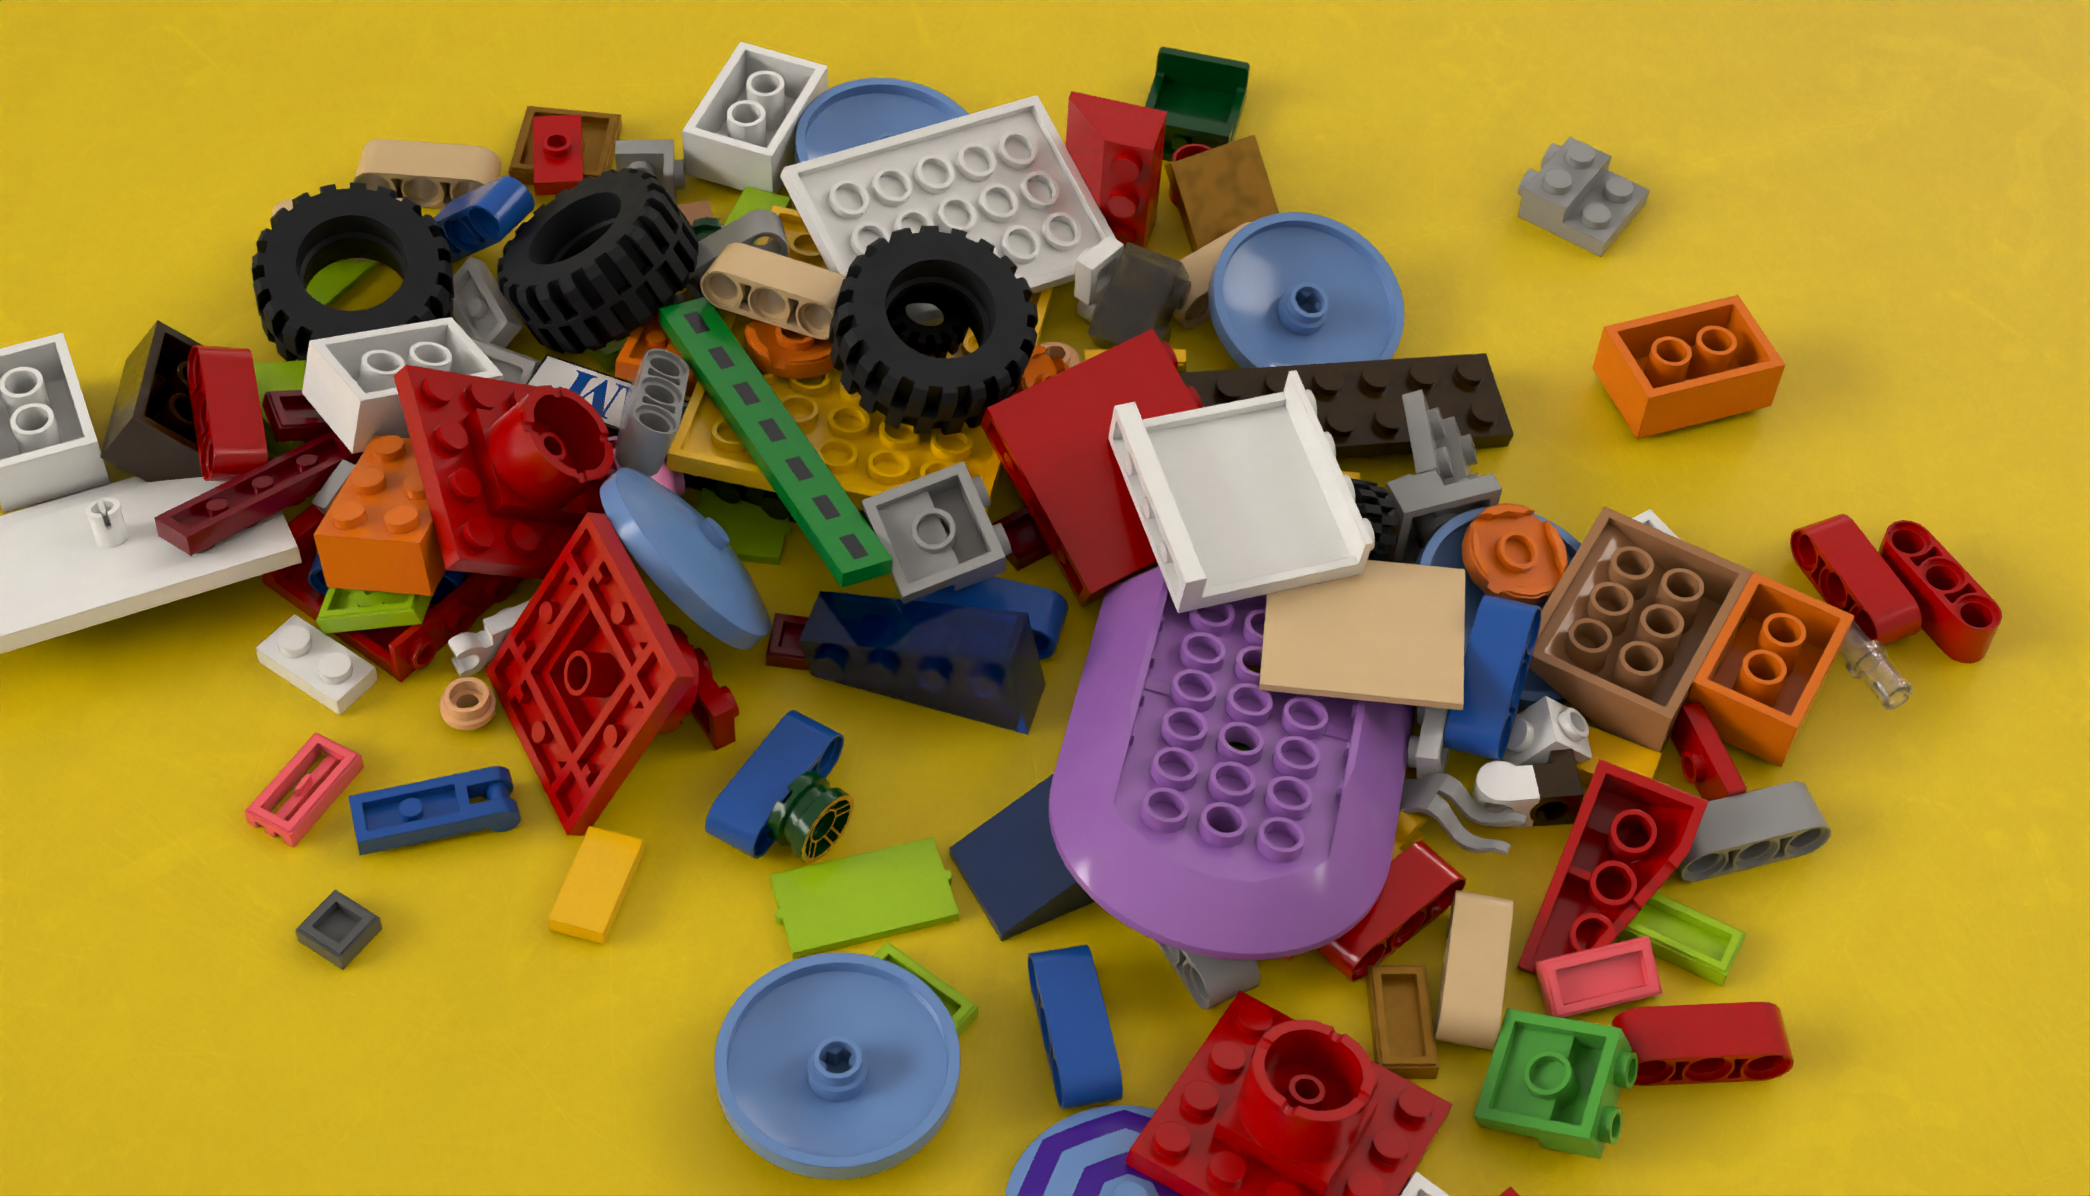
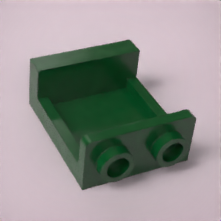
M1168 47L1159 48L1156 73L1145 107L1167 112L1162 160L1172 162L1174 152L1187 144H1201L1213 149L1234 141L1247 95L1249 63Z

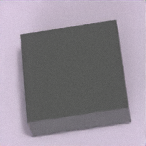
M334 890L305 919L295 932L300 943L344 970L383 928L380 917L339 891Z

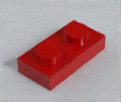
M698 647L694 651L698 659L699 683L696 700L690 712L715 750H718L736 741L734 718L739 716V708L730 689L727 686L719 687L713 679L711 664L705 652Z

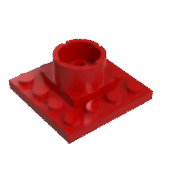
M405 365L394 375L446 570L544 580L586 513L606 514L600 499V487L603 484L601 478L610 471L614 460L613 444L608 442V429L599 413L579 394L561 386L558 388H553L552 385L533 386Z
M592 512L586 513L485 669L566 834L571 836H585L588 827L595 824L656 735L670 734L683 723L682 718L689 715L695 703L699 683L698 659L693 645L687 642L688 636L678 626L666 624L607 515Z
M1239 991L1129 1149L1125 1164L1182 1196H1399L1445 1123L1453 1104L1371 1061L1363 1047L1346 1033L1341 1035L1334 1030V1027L1318 1021L1294 1020L1250 995Z

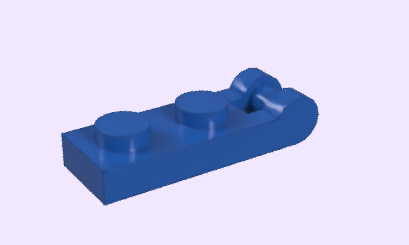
M492 766L349 796L360 855L483 829H490L494 832L512 830L520 823L521 817L517 802L510 798V793L513 791L514 786L509 769L502 766ZM482 797L487 799V801L470 804L469 799Z

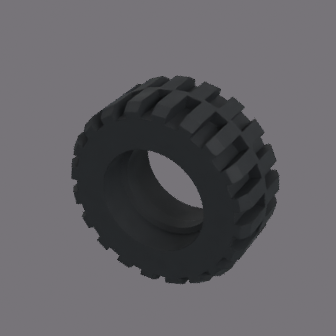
M622 168L618 172L612 169L602 172L599 177L592 178L590 176L585 178L570 190L564 189L556 194V198L547 205L543 204L533 212L534 216L517 228L514 239L509 240L503 248V257L499 258L497 265L499 290L538 343L545 346L546 349L563 354L565 352L583 354L585 349L596 351L605 348L607 343L613 340L619 342L625 339L637 327L642 326L643 328L654 320L653 316L659 311V308L669 306L674 301V295L678 291H683L688 284L689 273L695 271L699 248L695 230L662 182L656 176L642 170Z
M350 182V188L336 189L335 184L320 187V194L310 197L308 192H305L292 199L293 208L290 211L283 207L270 219L272 230L268 228L262 230L256 242L258 253L252 257V276L258 313L268 340L276 343L277 353L286 361H296L297 359L298 361H307L310 340L453 316V268L447 239L441 237L440 226L431 215L425 214L422 216L421 205L409 197H404L402 201L397 200L395 190L378 186L377 191L366 189V183ZM349 258H366L378 261L393 269L403 279L399 289L385 302L375 307L358 311H344L328 307L318 302L306 291L309 282L320 270L336 261Z
M921 226L919 233H912L910 228L893 231L889 243L885 238H878L869 244L865 255H859L854 259L848 268L846 279L842 281L829 329V341L833 344L830 352L833 367L838 371L843 370L840 382L848 394L859 393L861 396L859 406L870 415H873L876 410L886 416L884 423L897 429L903 423L914 426L913 433L930 435L932 428H941L943 435L960 433L965 422L969 428L980 426L987 407L1010 397L1013 392H1016L1035 348L1038 335L1035 331L1038 323L1037 306L1033 302H1029L1032 291L1027 280L1024 277L1017 279L1014 276L1018 267L1008 256L1004 255L999 258L993 253L994 245L982 238L978 243L966 238L967 232L952 228L951 233L939 232V226ZM913 303H928L941 306L960 316L969 325L976 337L979 348L965 356L949 359L921 354L907 346L896 335L888 321L887 314L900 306Z

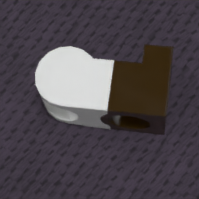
M1573 749L1550 751L1547 764L1515 766L1506 761H1493L1485 764L1476 775L1471 797L1478 805L1488 811L1496 813L1518 812L1528 816L1524 826L1512 824L1496 826L1514 828L1574 824L1584 793Z

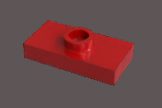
M581 115L533 117L535 196L556 195L566 188L570 190L577 186L579 181L584 179Z
M1700 702L1682 705L1671 740L1681 757L1682 770L1687 781L1690 784H1695L1701 798L1707 801L1745 793L1747 787L1704 706Z

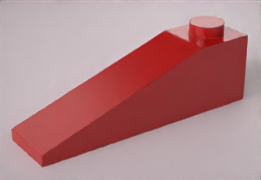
M1599 759L1517 969L1537 976L1534 965L1535 961L1612 944L1688 856L1709 801Z

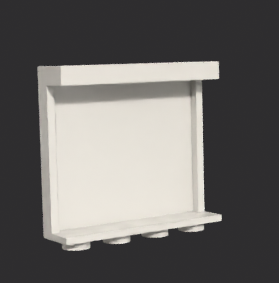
M1297 370L1289 371L1283 392L1143 420L1135 402L1114 406L1108 440L1177 613L1363 574L1370 551L1375 546L1374 531L1370 521L1367 518H1362L1355 503V490L1352 480L1347 474H1342L1336 460L1334 440L1329 432L1323 431L1317 417L1315 397L1311 390H1305Z

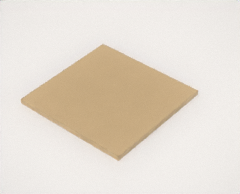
M1367 560L1363 574L1267 594L1259 690L1463 710L1465 569Z

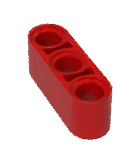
M193 345L188 358L187 377L201 473L205 481L227 482L266 463L268 460L251 351L247 348Z
M1839 514L1795 529L1792 532L1790 546L1794 560L1827 604L1855 616L1849 633L1861 648L1872 650L1919 632L1922 619L1919 606L1914 597L1848 515Z
M1908 520L1893 522L1886 530L1878 553L1917 602L1921 612V628L1951 659L1969 664L1979 662L1985 657L2002 620L2000 607L1925 527Z
M1423 841L1416 842L1391 861L1385 885L1370 912L1343 936L1316 950L1350 981H1358L1366 975L1368 965H1379L1445 912L1452 904L1455 890L1463 891L1466 878Z
M1770 1002L1637 1007L1623 1011L1615 1016L1612 1021V1027L1622 1029L1632 1048V1052L1637 1054L1638 1072L1634 1083L1635 1086L1770 1080L1789 1072L1794 1063L1780 1008Z

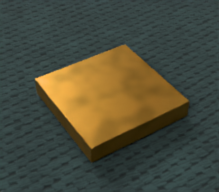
M527 106L509 167V176L517 179L522 184L534 185L533 117L581 115L584 179L590 176L592 178L599 177L602 172L612 168L615 156V140H619L622 130L621 115Z
M1255 135L1164 165L1192 253L1244 223L1253 222L1262 217L1279 213Z

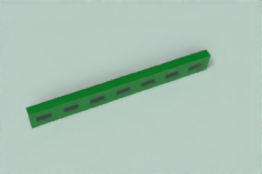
M705 297L659 308V324L841 588L892 573L893 558L713 305Z

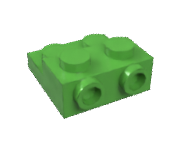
M1507 1008L1473 1117L1480 1127L1535 1137L1541 1146L1546 1149L1601 1159L1605 1143L1615 1144L1619 1139L1622 1128V1111L1616 1107L1621 1088L1631 1089L1635 1083L1638 1072L1637 1054L1632 1052V1048L1621 1028Z

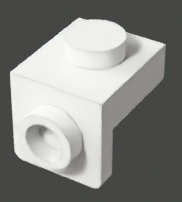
M1545 696L1516 715L1503 760L1515 766L1547 764L1550 751L1573 749L1575 760L1584 763L1592 758L1587 737L1589 735L1588 724L1582 714L1576 709L1569 708Z

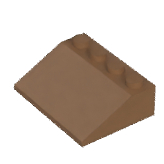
M1603 507L1542 609L1539 633L1529 668L1600 730L1662 753L1674 730L1681 707L1685 705L1692 682L1753 571L1607 507Z

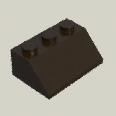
M159 320L156 321L126 359L100 458L146 482L202 477L187 377L190 350L193 345L202 344Z

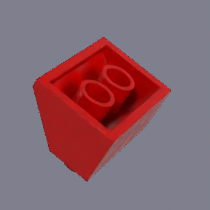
M1071 91L1068 101L1066 148L1115 238L1124 244V254L1143 258L1157 218L1167 112Z

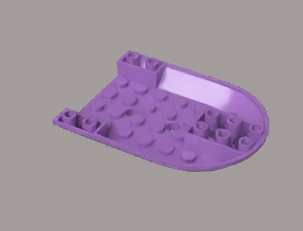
M1158 566L1105 591L1050 788L1048 816L1056 848L1066 868L1076 882L1097 904L1128 927L1159 944L1221 960L1277 959L1306 953L1322 947L1354 928L1370 912L1385 885L1392 859L1408 759V746L1416 706L1259 690L1260 673L1253 672L1245 666L1261 667L1267 594L1177 613ZM1228 742L1243 743L1249 746L1251 750H1237L1231 747Z

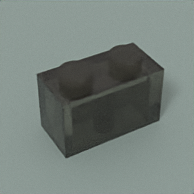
M1127 242L1087 332L1094 344L1103 349H1111L1152 328L1161 342L1166 341L1168 343L1172 331L1168 325L1175 309L1181 310L1184 307L1191 290V282L1188 281L1189 275L1183 263Z

